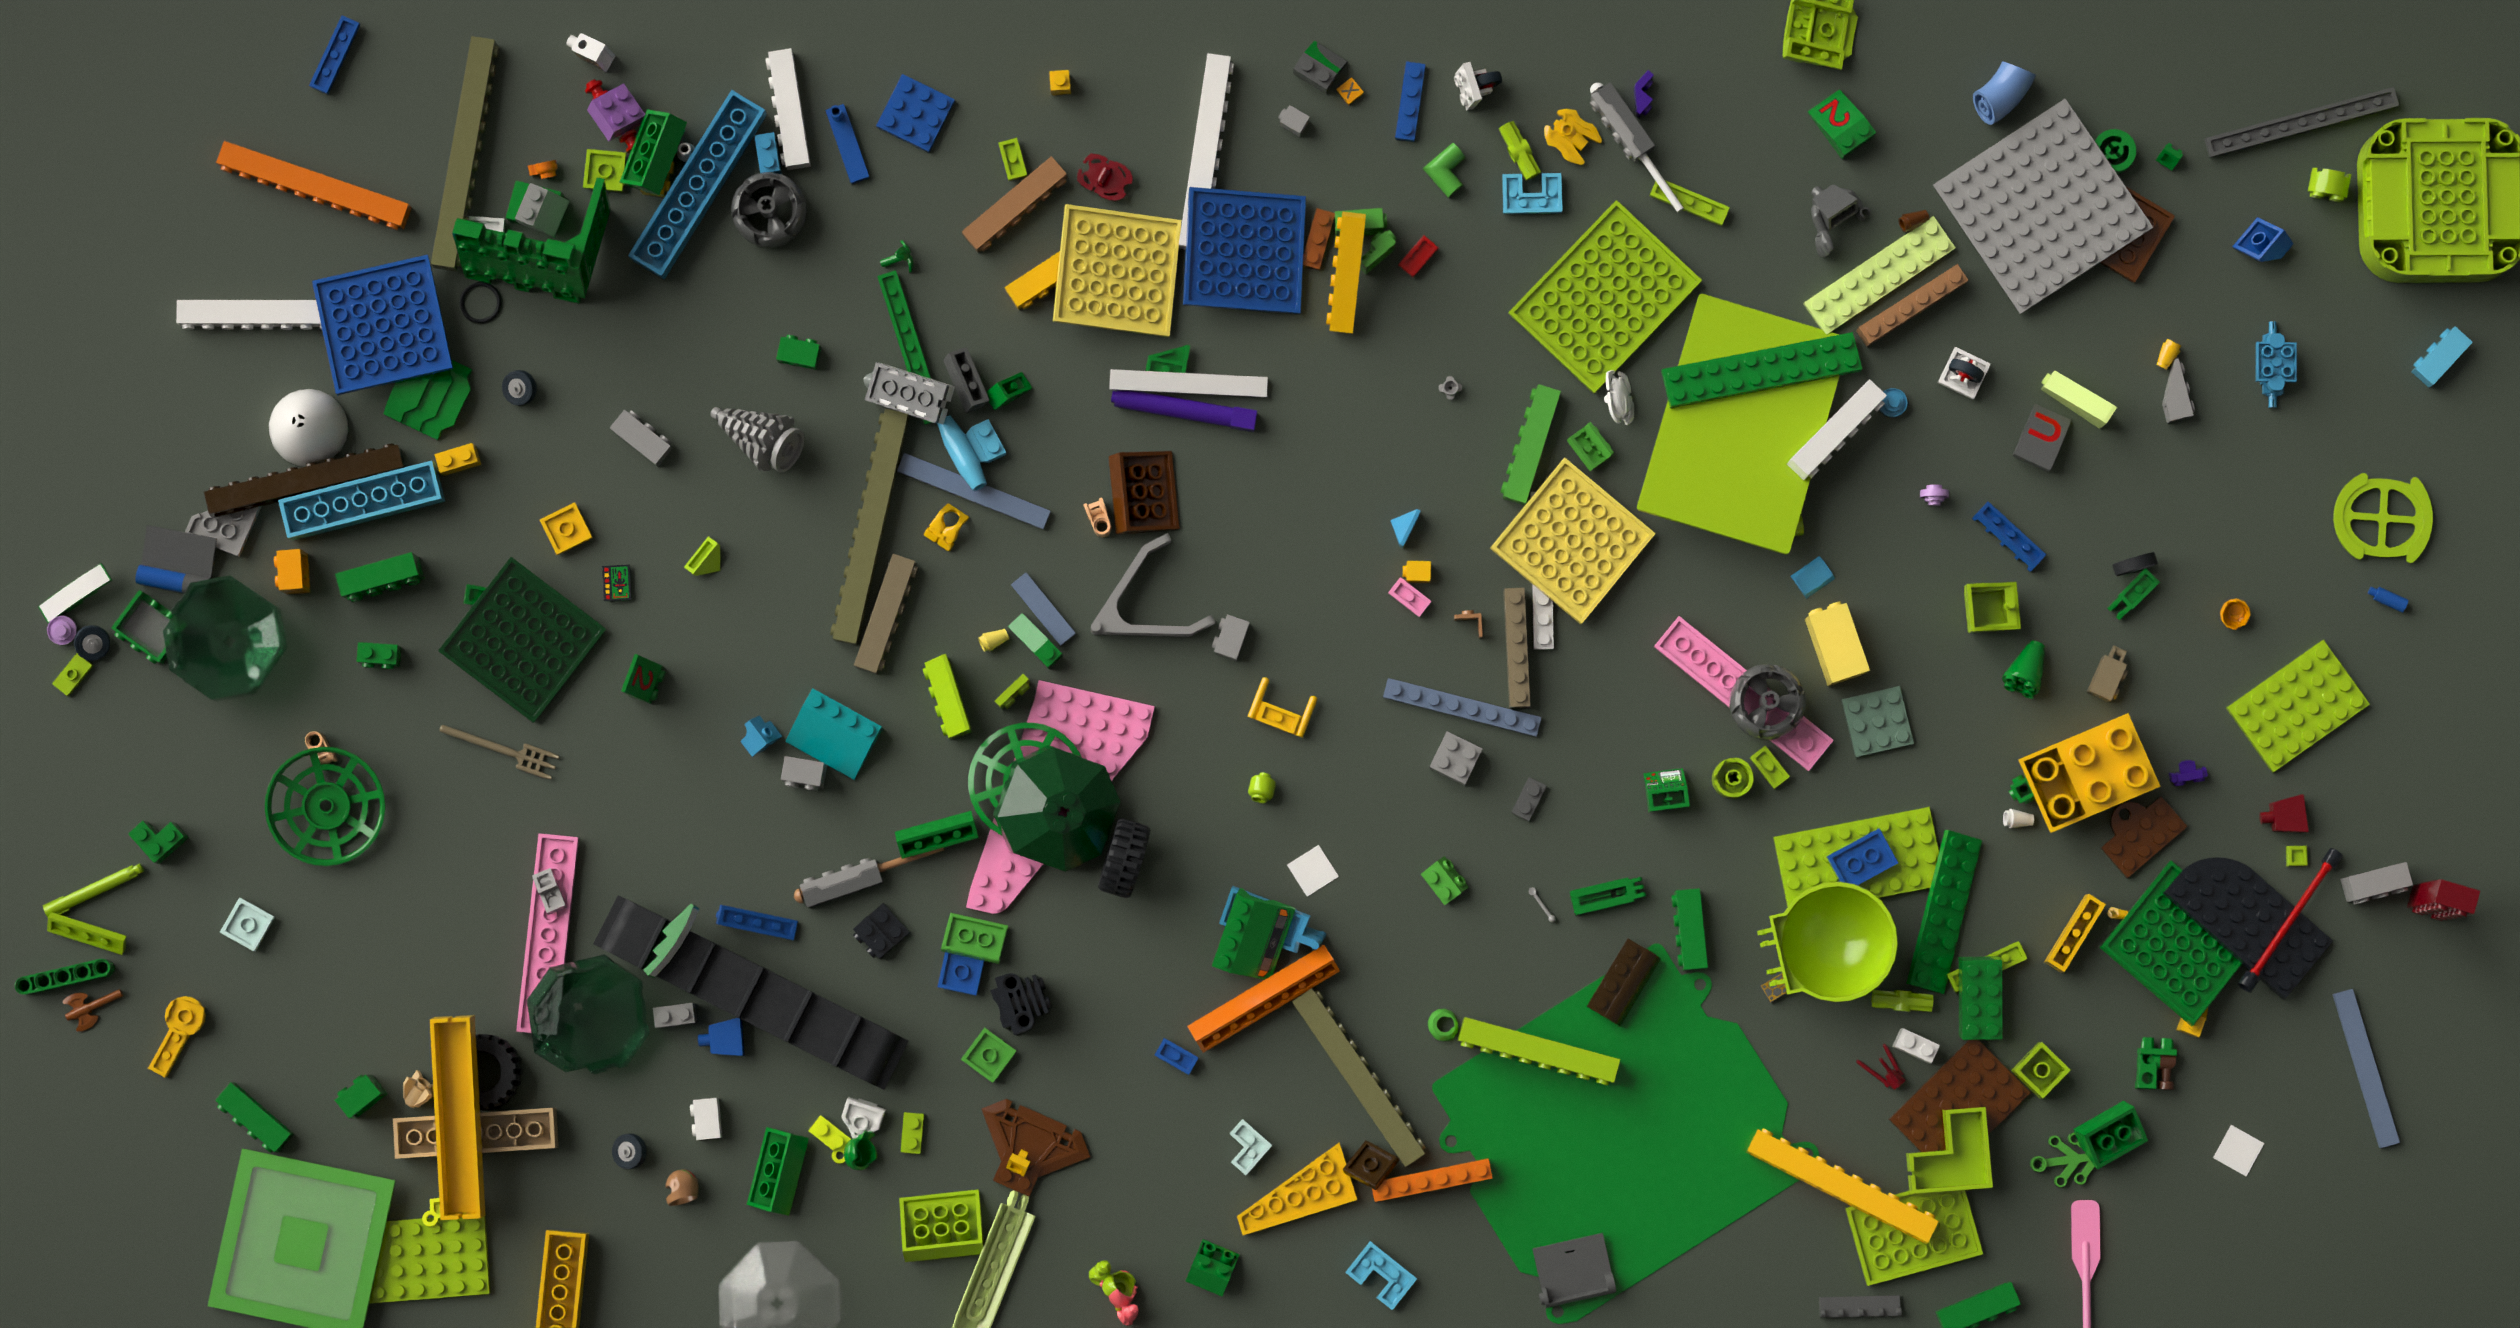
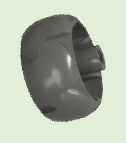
M762 172L746 179L736 190L732 200L731 213L737 230L748 242L759 247L776 248L794 240L801 229H803L807 218V204L801 189L792 179L783 174ZM772 187L774 189L772 197L763 196L758 202L751 199L753 197L752 194L761 188ZM790 199L793 213L790 221L785 226L776 217L778 214L777 206L784 204ZM770 204L772 208L770 210H768V208L767 210H765L764 207ZM761 212L763 217L769 219L768 233L755 229L749 223L746 215Z
M1761 664L1748 669L1736 680L1730 693L1729 707L1732 718L1744 733L1760 740H1775L1786 736L1798 726L1805 713L1806 695L1801 682L1791 671L1779 665ZM1766 679H1775L1784 684L1788 689V694L1779 697L1776 692L1767 691ZM1750 686L1761 697L1759 698L1760 707L1748 715L1744 707V696ZM1765 697H1771L1773 704L1767 705ZM1777 707L1785 712H1789L1782 722L1772 726H1764L1767 711Z

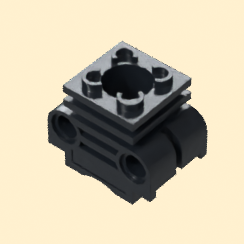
M1014 973L996 977L995 981L998 988L990 990L993 1000L999 1007L1000 1021L1003 1028L1011 1027L1014 1035L1028 1032L1034 1028L1036 1024L1035 1012L1038 1017L1043 1016L1041 1010H1044L1045 1014H1049V1009L1052 1008L1049 997H1045L1043 990L1046 989L1044 981L1041 977L1038 978L1036 974L1032 975L1033 982H1031L1029 977L1024 978L1026 984H1023L1021 977ZM1011 978H1015L1017 981V985L1013 989H1009L1007 986V982ZM1023 1016H1028L1030 1019V1023L1026 1027L1020 1024V1019Z

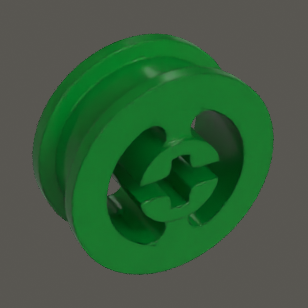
M2110 129L2101 133L2096 138L2095 143L2100 149L2101 144L2106 140L2114 139L2119 141L2111 142L2103 152L2108 162L2111 163L2116 162L2118 158L2120 159L2124 149H2126L2127 158L2123 163L2118 165L2110 164L2115 172L2120 174L2126 171L2133 163L2136 156V145L2128 133L2119 129ZM2116 149L2117 153L2111 155L2110 151Z

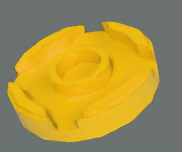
M183 996L174 999L166 1008L165 1021L170 1031L177 1035H194L205 1023V1009L200 1001L193 997Z

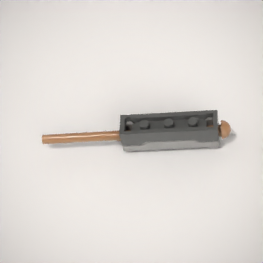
M944 847L904 859L899 857L882 864L877 863L876 859L872 860L869 857L860 860V864L853 867L852 864L841 867L842 871L836 873L833 870L824 872L821 878L815 879L813 876L804 879V883L800 884V889L794 892V899L798 903H804L805 900L807 908H811L882 884L884 881L881 872L944 850Z

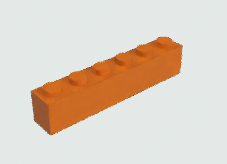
M1486 1158L1387 1178L1377 1190L1372 1189L1374 1201L1378 1202L1492 1179L1489 1159Z

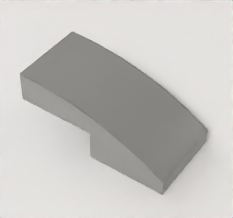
M551 868L532 875L548 915L567 908Z

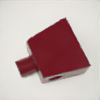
M2304 794L2270 803V811L2259 813L2260 823H2271L2272 831L2309 832Z

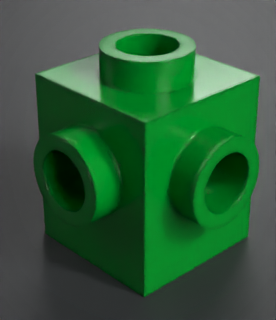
M2021 774L2012 779L2013 783L2010 784L2011 790H2009V793L2014 801L2018 800L2019 803L2024 802L2027 804L2035 800L2026 777H2023ZM2021 785L2027 786L2026 792L2020 791Z

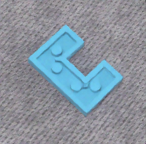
M1561 173L1541 174L1542 193H1523L1522 174H1502L1503 214L1562 213Z
M1369 1241L1345 1272L1360 1285L1373 1270L1385 1278L1388 1283L1376 1298L1391 1310L1395 1308L1417 1280L1416 1277L1371 1241Z

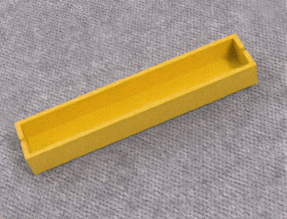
M475 1015L434 1017L430 1019L440 1219H479L485 1216Z

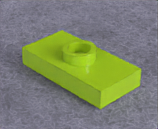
M76 653L52 684L69 697L94 665Z

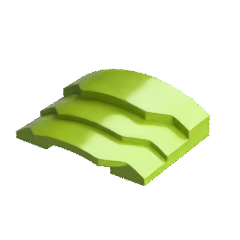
M1791 0L1784 32L1783 59L1842 70L1844 59L1852 55L1854 34L1858 16L1853 9L1854 0Z

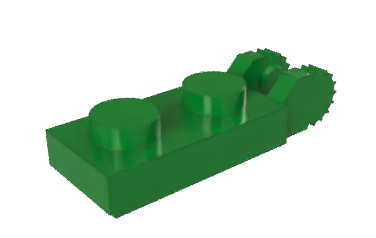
M2145 568L2117 596L2118 598L2107 609L2109 611L2114 610L2122 601L2126 607L2116 616L2120 620L2129 610L2137 606L2160 582Z

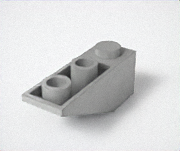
M2179 358L2172 362L2162 403L2167 423L2191 418L2193 412H2195L2194 403L2189 400L2188 393H2190L2189 384L2184 381L2183 374H2185L2184 365L2179 362Z

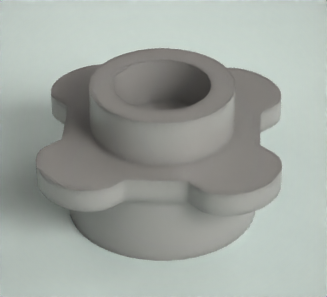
M1448 376L1446 381L1439 385L1438 389L1447 395V399L1452 400L1455 394L1462 390V385L1458 384L1452 376Z

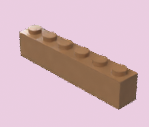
M1051 156L962 231V235L977 253L981 250L984 252L992 245L991 241L1005 235L1006 229L1010 225H1017L1022 220L1021 216L1026 212L1027 214L1031 213L1037 207L1035 204L1040 200L1045 201L1048 199L1054 188L1057 187L1059 189L1067 182L1065 180L1068 178L1066 172Z
M1957 264L1861 325L1856 332L1866 347H1868L1965 285L1968 279Z

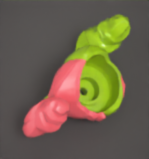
M1106 1260L1100 1261L1090 1269L1089 1279L1095 1285L1102 1287L1104 1294L1109 1297L1110 1302L1115 1306L1119 1320L1124 1325L1130 1326L1137 1318L1139 1312L1137 1305L1130 1304L1137 1293L1138 1286H1135L1136 1280L1128 1271L1120 1270L1110 1273V1262Z

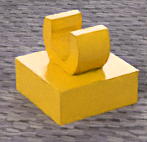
M1021 1149L1018 1155L1012 1153L1006 1168L1024 1177L1030 1161L1026 1160L1028 1152Z

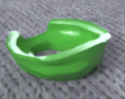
M1437 1009L1428 1020V1029L1436 1040L1450 1041L1458 1033L1457 1019L1450 1010ZM1451 1017L1454 1027L1448 1032H1441L1437 1028L1439 1018Z

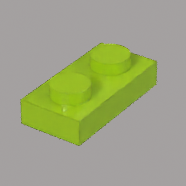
M1014 138L999 142L1008 181L1027 177L1018 139Z
M1766 745L1749 758L1773 789L1790 777Z
M904 1112L901 1152L921 1154L924 1114Z

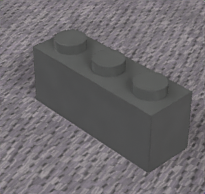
M967 347L948 353L943 361L965 413L984 408L989 398Z

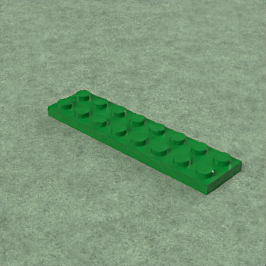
M1951 830L1944 831L1906 984L1944 994L1948 980L1947 974L1950 972L1982 840Z

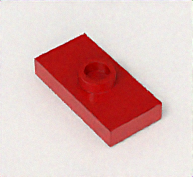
M1423 235L1398 266L1414 278L1439 247Z

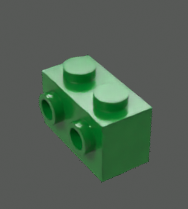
M358 642L356 662L362 664V667L374 668V665H382L383 669H394V666L400 667L402 647L395 644Z

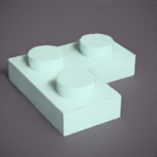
M1242 1119L1229 1133L1244 1147L1231 1163L1247 1175L1272 1145Z

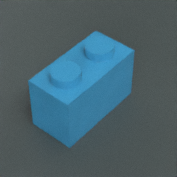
M775 133L754 135L760 173L773 172L782 174Z

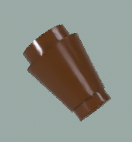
M1926 210L1902 214V217L1898 219L1900 228L1903 232H1912L1928 221L1929 215Z

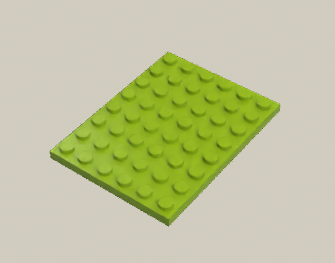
M1616 200L1508 314L1595 394L1606 382V373L1610 370L1616 372L1702 282V279Z

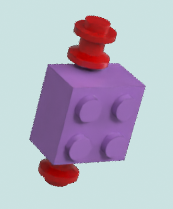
M591 80L586 84L585 92L586 94L591 93L594 98L587 111L608 141L621 136L619 142L626 143L628 146L626 152L631 153L637 133L634 128L641 125L645 113L625 84L610 91H603L601 88L603 82L601 80Z

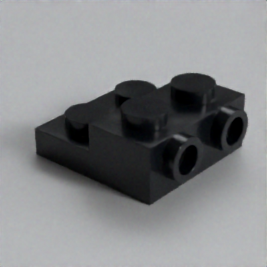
M884 903L853 928L856 932L853 934L860 944L864 941L868 946L866 951L873 958L877 956L879 959L910 933Z

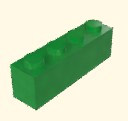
M972 811L895 831L902 859L979 838Z
M1700 888L1676 890L1674 895H1671L1672 907H1676V915H1673L1674 927H1678V935H1675L1676 947H1680V955H1677L1678 967L1682 966V971L1706 969L1708 965Z
M230 1082L215 1099L218 1103L217 1107L225 1114L229 1112L233 1116L232 1120L240 1127L244 1125L248 1129L247 1133L255 1140L259 1138L263 1142L262 1146L270 1153L272 1151L279 1152L294 1135L292 1131L235 1082Z
M2008 1281L1937 1310L1935 1313L1941 1328H1965L1967 1326L1968 1328H1974L1980 1325L1979 1321L1987 1319V1321L1994 1320L1999 1317V1313L2005 1311L2008 1314L2016 1311V1306L2021 1304L2012 1282Z

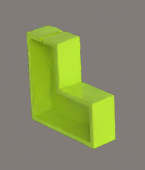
M1986 1107L1942 1110L1946 1150L1906 1153L1907 1170L1912 1172V1175H1908L1910 1194L1993 1188Z

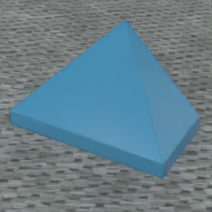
M1416 509L1390 520L1399 547H1404L1420 515V510Z

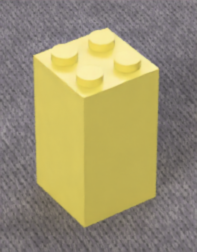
M1835 602L1830 604L1826 610H1822L1821 607L1808 613L1809 616L1805 618V622L1828 686L1864 675L1870 671L1847 603Z

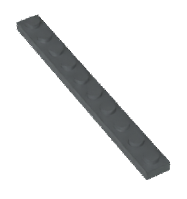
M2394 87L2207 137L2204 141L2209 158L2396 108L2399 106Z

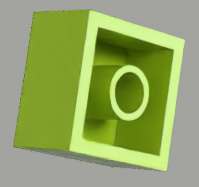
M2038 1042L2011 1071L2039 1099H2043L2064 1078L2070 1069L2043 1042Z

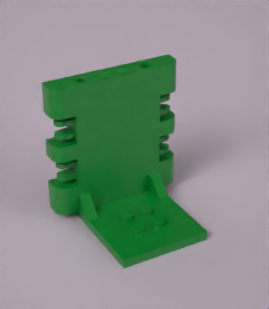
M596 178L581 234L566 242L549 238L546 242L526 238L522 232L508 230L507 233L486 229L483 223L457 218L452 234L465 278L491 284L492 280L498 278L506 283L514 284L516 290L530 292L531 288L537 287L545 292L553 293V298L580 304L581 298H586L611 211L605 179Z

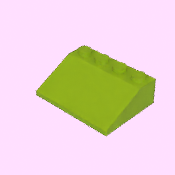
M979 1189L899 1198L902 1251L905 1262L981 1254L984 1247Z

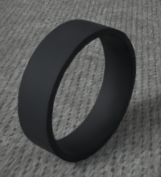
M2155 552L2117 562L2112 566L2115 576H2121L2154 566L2158 562Z

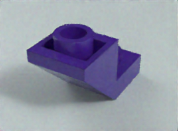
M1649 70L1646 71L1634 86L1635 112L1638 118L1642 114L1647 115L1652 109L1651 103L1653 99L1643 91V89L1647 91L1653 84L1654 74Z

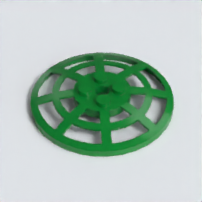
M1038 723L1009 725L989 736L975 753L968 775L970 799L981 820L1002 836L999 827L986 817L978 803L989 798L995 808L999 804L995 796L1001 794L1005 781L1008 780L1012 763L1007 767L999 763L998 760L1012 749L1016 760L1023 757L1021 746H1034L1041 749L1051 745L1055 736L1061 739L1073 754L1081 757L1075 745L1056 729ZM1033 728L1046 731L1048 734L1043 743L1034 740L1018 741L1015 730ZM1008 733L1011 744L999 750L993 759L982 754L993 740ZM979 761L988 766L986 773L987 791L975 794L974 774ZM995 769L1004 774L1003 785L992 788V774Z
M316 747L297 753L278 768L268 785L264 809L269 830L275 841L284 851L305 863L330 866L350 861L370 847L382 828L386 803L379 778L364 760L340 748ZM318 753H336L350 758V761L345 768L333 764H320ZM310 755L312 767L299 773L293 780L282 775L295 761ZM357 763L370 774L377 790L365 791L361 781L352 773ZM322 770L336 771L341 773L336 783L325 782ZM313 772L315 773L317 784L309 789L298 784L305 776ZM348 778L353 781L360 794L348 796L343 788ZM277 782H280L288 787L284 798V811L272 814V796ZM293 791L304 796L302 807L290 808ZM379 798V817L373 831L364 824L368 814V800ZM323 800L331 802L332 808L330 811L322 810L321 802ZM362 802V813L358 821L349 815L351 804ZM304 815L305 819L310 823L304 833L297 827L293 817ZM286 819L292 831L301 838L295 848L288 845L281 837L276 828L275 821ZM344 821L354 827L350 833L338 839L336 827ZM317 828L328 830L330 841H320L311 837ZM359 831L369 837L360 848L348 855L342 856L340 845L351 840ZM307 843L318 847H332L334 859H317L306 856L301 852Z

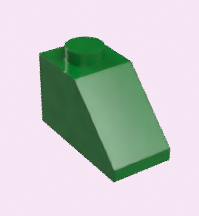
M1020 372L997 382L986 393L989 403L994 410H997L1031 390L1032 386L1024 374Z

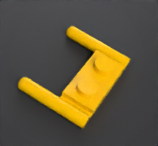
M1263 677L1247 717L1303 738L1318 700L1317 697H1310L1302 717L1262 701L1269 684V679Z

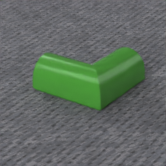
M1452 143L1423 167L1426 174L1448 198L1463 186L1451 170L1464 160L1465 156Z

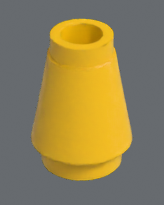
M2167 339L2162 344L2156 365L2167 370L2181 352V345Z

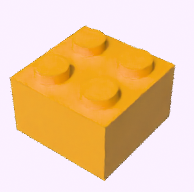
M301 549L276 551L277 556H274V566L278 570V576H275L276 588L279 587V591L285 594L310 593L308 553Z

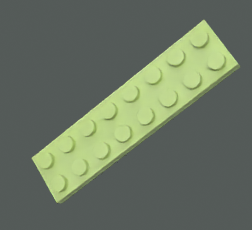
M1932 216L1924 224L1907 233L1803 304L1820 329L1827 335L1955 249V246L1935 217Z

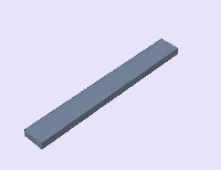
M904 453L897 470L901 474L1044 530L1051 513L1050 510L989 486L973 491L961 475Z
M2349 989L2332 994L2378 1146L2383 1148L2400 1143L2354 991Z

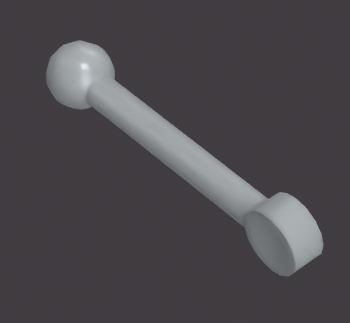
M1533 887L1530 888L1528 893L1531 896H1534L1536 901L1539 903L1541 908L1549 917V922L1554 923L1556 921V917L1554 915H1551L1549 910L1543 904L1541 899L1536 894V889Z

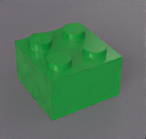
M361 1074L353 1080L354 1085L349 1088L345 1087L337 1093L338 1097L335 1099V1102L349 1119H357L388 1093L374 1075L365 1074L363 1076Z

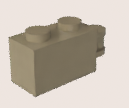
M2114 645L2109 656H2102L2086 693L2106 702L2116 699L2120 690L2117 688L2120 681H2124L2128 672L2125 670L2127 664L2122 663L2127 652L2126 650ZM2113 655L2120 656L2119 660L2112 658Z

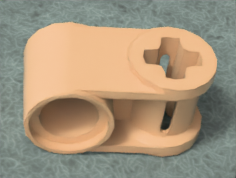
M1099 498L1097 502L1083 504L1095 534L1101 538L1109 536L1111 524L1103 499ZM1100 523H1105L1108 526L1104 532L1097 530V526Z
M312 731L305 737L308 749L330 747L325 736L320 732ZM314 735H318L320 738L317 746H313L311 743V738ZM318 753L320 764L338 761L335 753Z

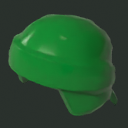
M865 1130L863 1134L851 1139L846 1144L844 1159L847 1166L851 1169L864 1170L877 1159L876 1148L869 1140L875 1136L873 1131L868 1132Z

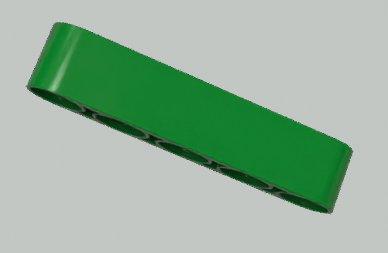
M97 959L23 976L16 980L15 990L22 995H32L111 976L115 971V965L111 960ZM105 962L108 969L105 973H102L100 966ZM84 967L88 969V975L85 978L80 974L81 969ZM66 971L69 978L66 982H63L61 975ZM45 976L49 978V984L46 987L42 985V978ZM27 980L30 987L27 991H24L22 984Z

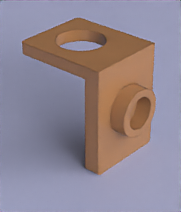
M1473 610L1462 611V614L1454 615V621L1478 619L1479 639H1482L1481 613L1474 614Z

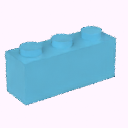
M2456 326L2450 330L2446 328L2439 336L2441 340L2437 344L2435 342L2431 344L2426 350L2428 354L2424 358L2421 356L2413 364L2415 368L2411 372L2428 388L2434 385L2472 344V341Z

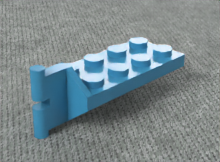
M1235 886L1231 888L1219 924L1226 926L1239 890ZM1246 891L1251 896L1257 897L1262 900H1269ZM1295 910L1282 948L1298 953L1301 944H1305L1316 950L1325 939L1326 933L1308 927L1311 916Z

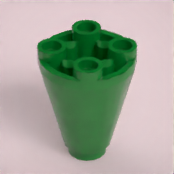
M2035 640L2030 641L2003 674L2002 681L2005 683L2004 688L2010 692L2017 691L2029 699H2033L2034 695L2039 693L2045 657V646Z

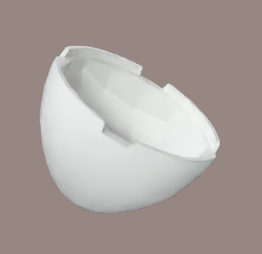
M314 389L298 390L286 395L274 407L269 421V435L275 450L286 461L302 467H306V464L317 462V464L324 463L326 459L333 458L342 450L348 434V421L341 405L331 395ZM298 415H302L304 419H300ZM295 417L296 421H295V423L293 424V423H292V420H293V418ZM300 423H304L302 427H298Z

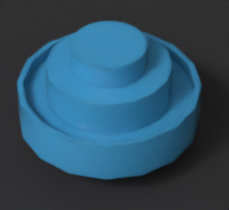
M1889 388L1884 391L1887 396L1883 400L1885 404L1880 408V412L1887 417H1898L1906 410L1907 397L1901 390Z

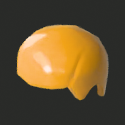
M2237 598L2225 602L2220 610L2221 621L2227 628L2233 630L2245 626L2251 616L2250 607L2247 603Z

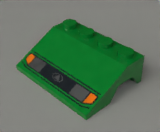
M1239 888L1212 967L1229 973L1264 980L1272 976L1296 908L1275 900L1259 899L1249 895L1244 889Z

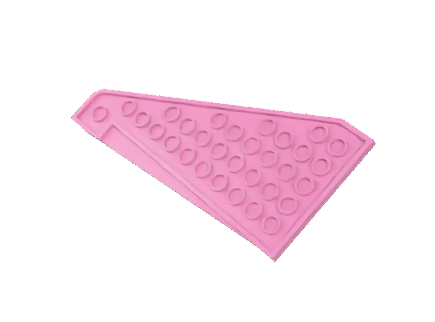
M1039 680L1027 723L1043 724L1064 734L1075 745L1082 758L1105 766L1112 781L1148 738L1155 706ZM1024 728L1021 740H1034L1043 743L1048 732ZM1055 736L1050 746L1072 753L1069 747ZM1034 746L1020 747L1023 757L1039 750L1038 747ZM1061 807V811L1058 813L1059 816L1067 817L1069 809ZM994 818L993 823L997 825V822ZM990 829L970 888L966 908L991 914L1003 912L1010 906L1043 864L1009 851L1003 836Z

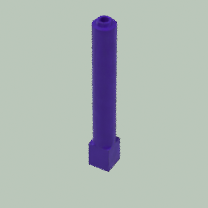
M1117 390L1112 392L1111 397L1114 407L1227 426L1231 427V429L1254 432L1257 410L1235 406L1233 408L1141 391Z

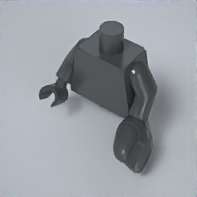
M1831 185L1825 190L1820 186H1816L1811 192L1813 196L1812 220L1818 232L1815 238V245L1819 257L1822 258L1827 257L1834 249L1828 231H1831L1854 214H1856L1858 220L1864 221L1865 216L1862 212L1867 217L1871 213L1868 207H1862L1863 203L1853 190L1839 188L1836 185Z

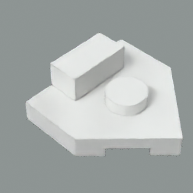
M848 1097L841 1117L847 1125L852 1138H857L865 1130L868 1132L879 1130L886 1109L877 1107L878 1104L860 1098L856 1100Z

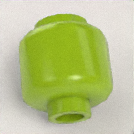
M1261 772L1259 775H1254L1251 778L1248 794L1253 801L1266 803L1273 798L1276 782L1271 778L1270 774Z

